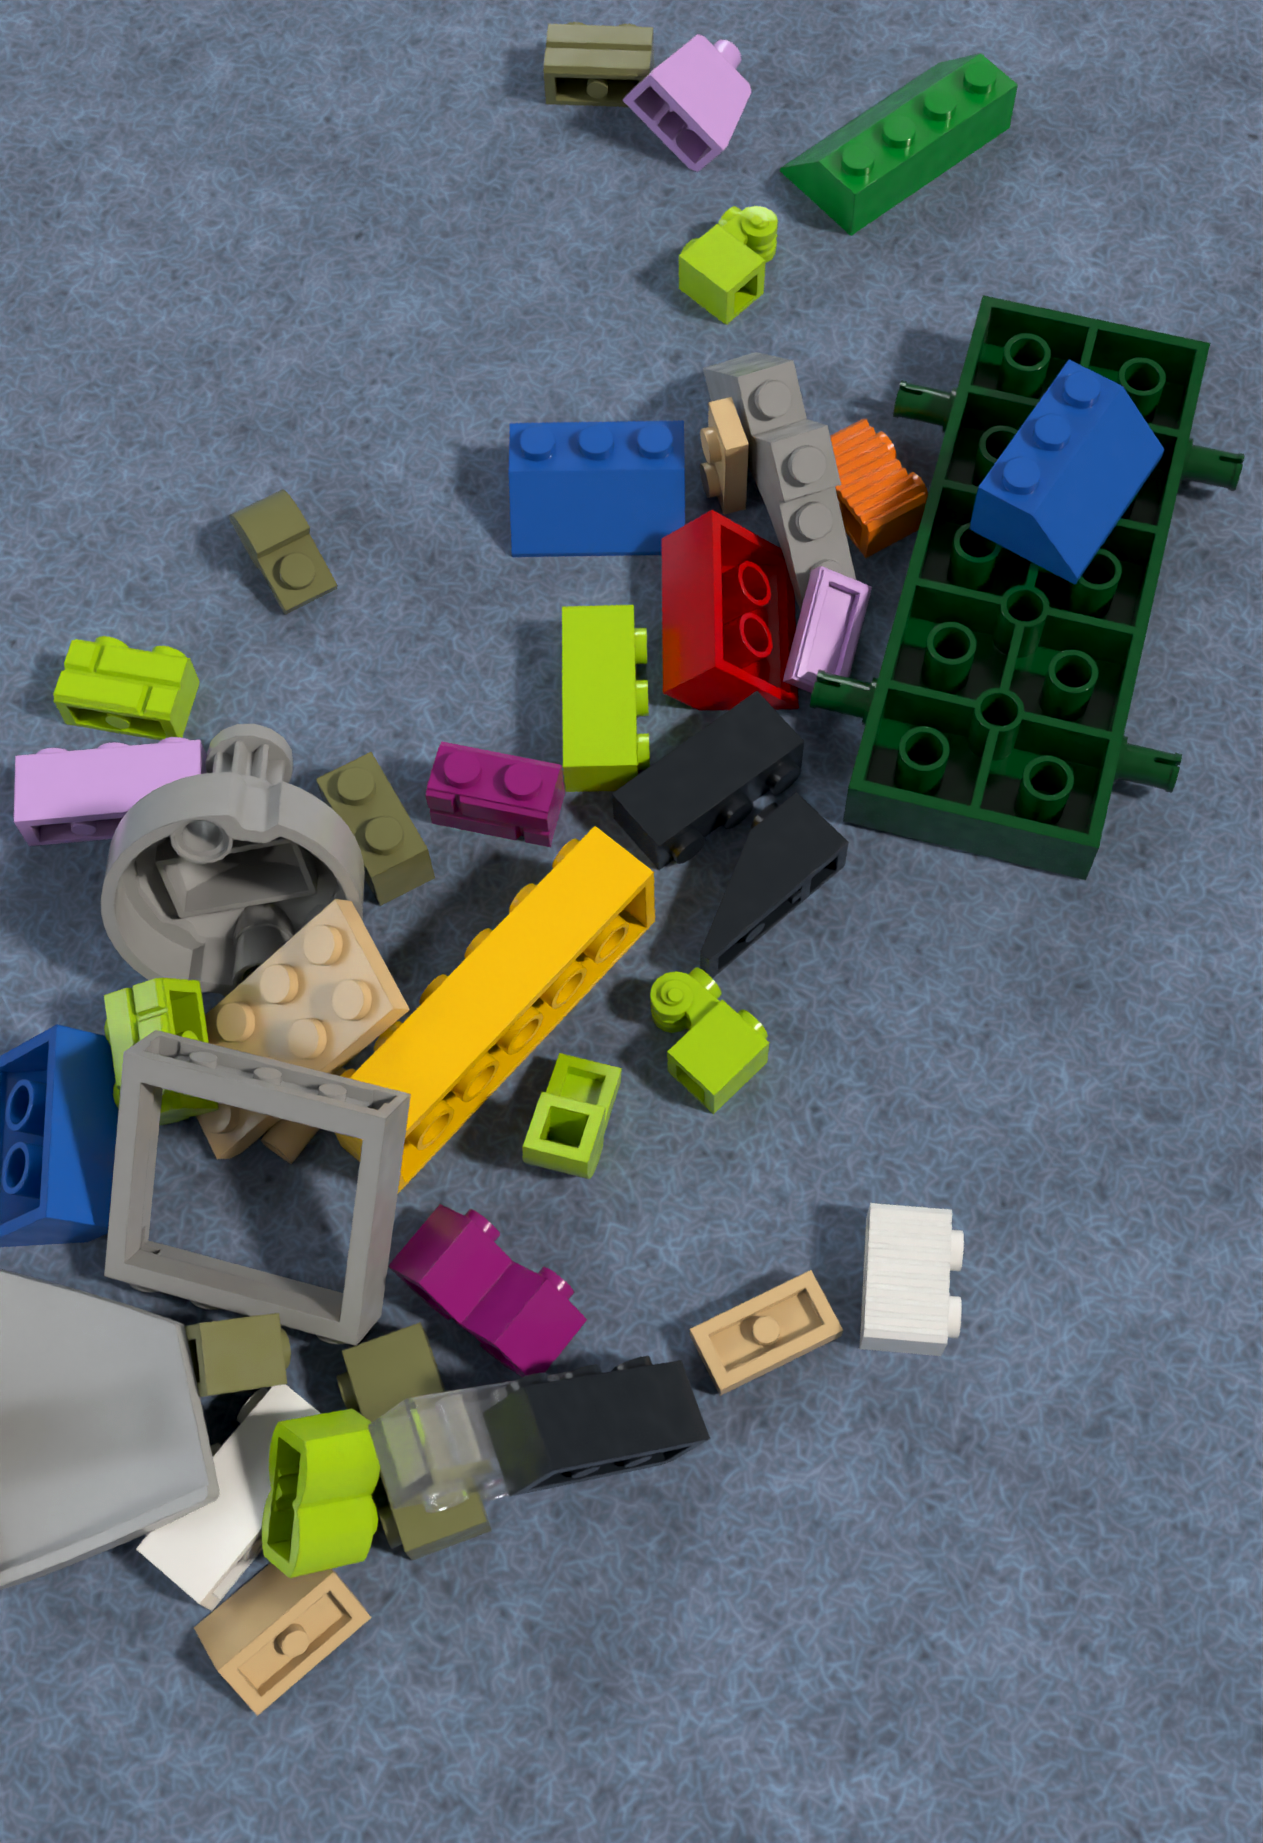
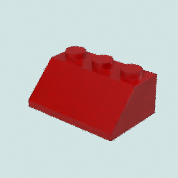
M710 510L663 537V693L699 711L730 710L755 691H758L775 710L798 709V687L782 682L796 631L795 594L781 548L714 510Z

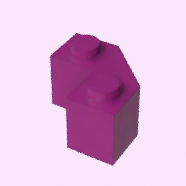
M440 1204L390 1262L388 1267L425 1303L449 1321L452 1318L460 1327L472 1334L481 1343L480 1347L506 1368L522 1377L536 1373H545L587 1321L584 1315L569 1301L575 1293L574 1290L559 1275L545 1266L536 1273L512 1261L495 1243L501 1235L500 1232L478 1212L469 1209L465 1215H462Z

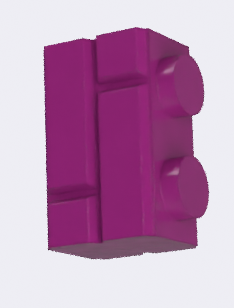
M441 741L425 795L428 808H430L429 813L432 824L511 840H517L520 836H524L526 843L551 847L565 796L562 765Z

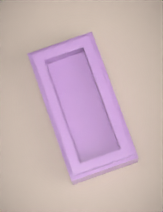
M823 566L811 570L782 682L812 693L814 683L817 682L816 676L819 669L825 670L827 673L849 678L872 589L871 586Z

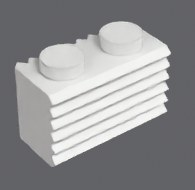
M870 1203L866 1217L859 1349L941 1356L947 1345L948 1337H959L961 1297L949 1296L950 1271H961L964 1235L961 1230H952V1210Z

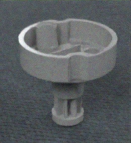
M237 724L220 731L211 740L207 751V773L181 778L153 790L128 810L114 832L110 843L101 894L102 920L110 941L121 957L148 980L154 978L199 980L202 993H218L226 997L334 899L352 901L360 918H363L365 871L361 849L355 836L343 819L326 803L311 793L289 784L293 772L292 749L284 737L271 728L257 724Z

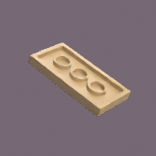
M334 899L205 1015L210 1044L334 1075L410 1009L352 901ZM219 1102V1110L196 1116L217 1159H230L242 1153L281 1120V1118Z

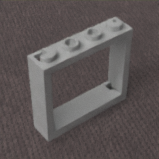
M158 1030L153 1031L124 1051L104 1276L127 1282L139 1291L163 1292L191 1300L195 1306L203 1309H225L246 1316L279 1313L281 1326L315 1334L320 1340L327 1343H348L357 1346L382 1315L411 1094ZM163 1088L363 1139L343 1293L148 1240Z

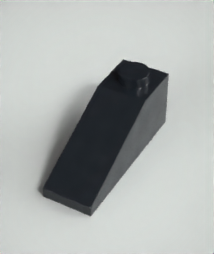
M797 792L780 806L774 802L765 807L755 817L750 826V833L700 951V969L705 971L712 979L845 866L849 842Z

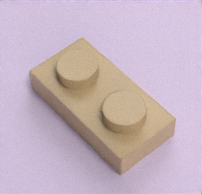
M732 397L709 402L708 427L700 430L702 448L707 461L700 464L703 488L708 498L718 497L723 514L746 509L749 447Z
M812 1270L690 1329V1337L720 1396L841 1337L843 1329Z

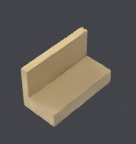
M270 1563L197 1624L194 1630L217 1671L258 1716L371 1619V1616L333 1568L289 1578L275 1565Z

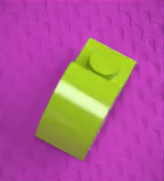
M559 1053L547 1090L540 1094L522 1146L523 1162L591 1179L602 1152L604 1134L621 1083L622 1068Z

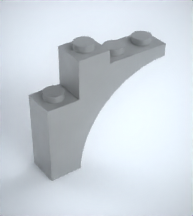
M755 352L704 367L703 371L711 402L732 397L749 444L748 467L774 526L800 610L811 570L823 566L856 580L835 488L841 485L828 425L807 419L794 361Z

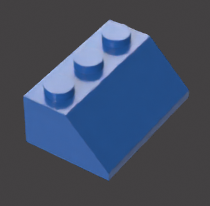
M1068 360L979 485L969 529L1076 585L1161 459L1164 448L1122 385Z
M684 420L510 423L508 472L512 557L662 555V538L685 525Z
M56 1024L0 1056V1247L86 1243L108 1234L119 1109L113 1097V1088L116 1081L111 1046L104 1035Z

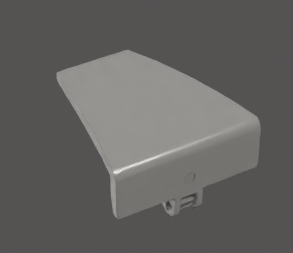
M0 1269V1590L29 1582L122 1545L184 1517L218 1499L220 1490L183 1323L82 1290Z

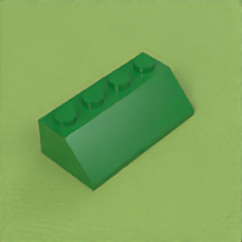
M981 53L939 62L781 167L780 172L852 236L1009 129L1018 84Z

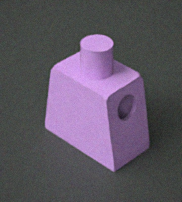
M696 35L650 72L624 97L623 101L689 169L699 172L727 147L749 99L751 88L750 84L736 70L741 62V54L733 43L727 40H718L712 45L705 36Z

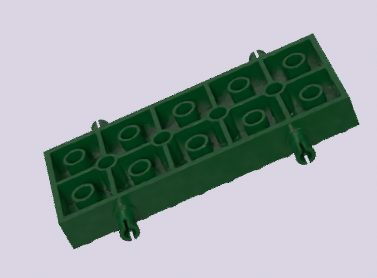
M983 295L958 388L953 387L951 392L910 384L907 381L901 380L893 417H902L943 426L942 432L945 435L879 677H874L872 683L827 673L825 670L819 669L816 676L817 682L814 683L810 708H821L863 718L862 725H865L848 786L843 822L1086 880L1100 846L1113 784H1116L1117 779L1163 789L1169 793L1173 792L1180 767L1177 766L1181 763L1182 754H1173L1127 743L1128 737L1124 736L1179 484H1182L1183 479L1235 491L1243 467L1242 463L1245 454H1235L1193 445V438H1190L1210 343ZM1068 360L1122 385L1164 448L1161 459L1076 585L969 529L979 485Z

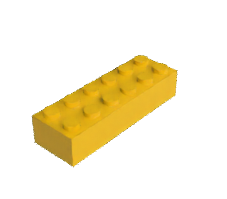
M596 826L580 841L575 838L563 846L553 861V869L538 885L530 883L515 896L509 907V914L494 930L486 928L471 941L464 955L465 960L449 976L442 974L427 986L420 997V1006L403 1023L396 1021L378 1037L373 1048L374 1053L357 1071L351 1068L340 1075L341 1077L411 1094L398 1193L655 922L654 872ZM335 1132L340 1145L360 1162L363 1139Z

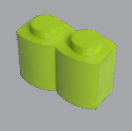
M354 1409L278 1421L272 1435L269 1451L271 1490L267 1496L263 1511L262 1546L264 1557L287 1577L302 1576L363 1562L366 1559L372 1537L378 1526V1514L375 1503L372 1500V1493L377 1485L380 1469L384 1465L386 1456L384 1440L378 1426Z

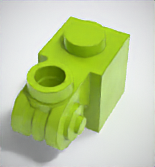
M737 206L729 208L722 215L718 224L702 237L689 241L681 251L678 260L679 289L727 325L764 293L765 264L772 260L777 248V216L772 210L762 206L746 207L743 210Z
M695 967L688 974L678 971L665 973L656 979L651 988L650 1008L652 1020L658 1028L665 1032L676 1033L686 1028L688 1029V1032L667 1051L668 1072L714 1114L768 1062L770 1043L766 1040L768 1034L763 1025L751 1013L744 1009L737 1013L723 999L719 1001L718 998L722 995L719 986L702 969Z

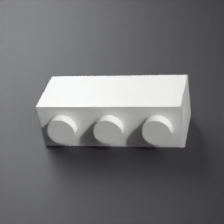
M286 1384L272 1386L269 1391L265 1388L259 1389L240 1410L237 1417L240 1425L223 1446L219 1443L210 1446L220 1490L218 1499L184 1517L144 1534L146 1537L136 1550L197 1603L213 1611L263 1549L262 1518L265 1502L271 1490L269 1451L272 1435L278 1421L321 1413Z

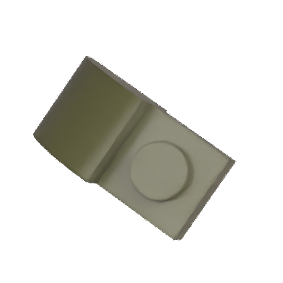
M284 489L230 514V521L256 568L260 569L285 615L337 589L338 585L310 535V526L294 500Z

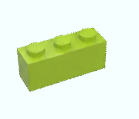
M634 605L562 606V724L565 792L616 791L636 777L638 770H646L650 767L649 733L637 734V717L649 716L648 680H636V664H647V628H635Z

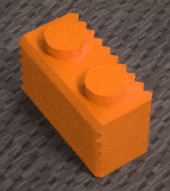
M864 418L830 435L841 485L835 488L845 532L863 556L867 558L918 531L928 497V490L919 475L914 472L908 474L906 468H902L900 461L897 460L896 451L890 438L884 432L875 433L874 427H870L868 420Z

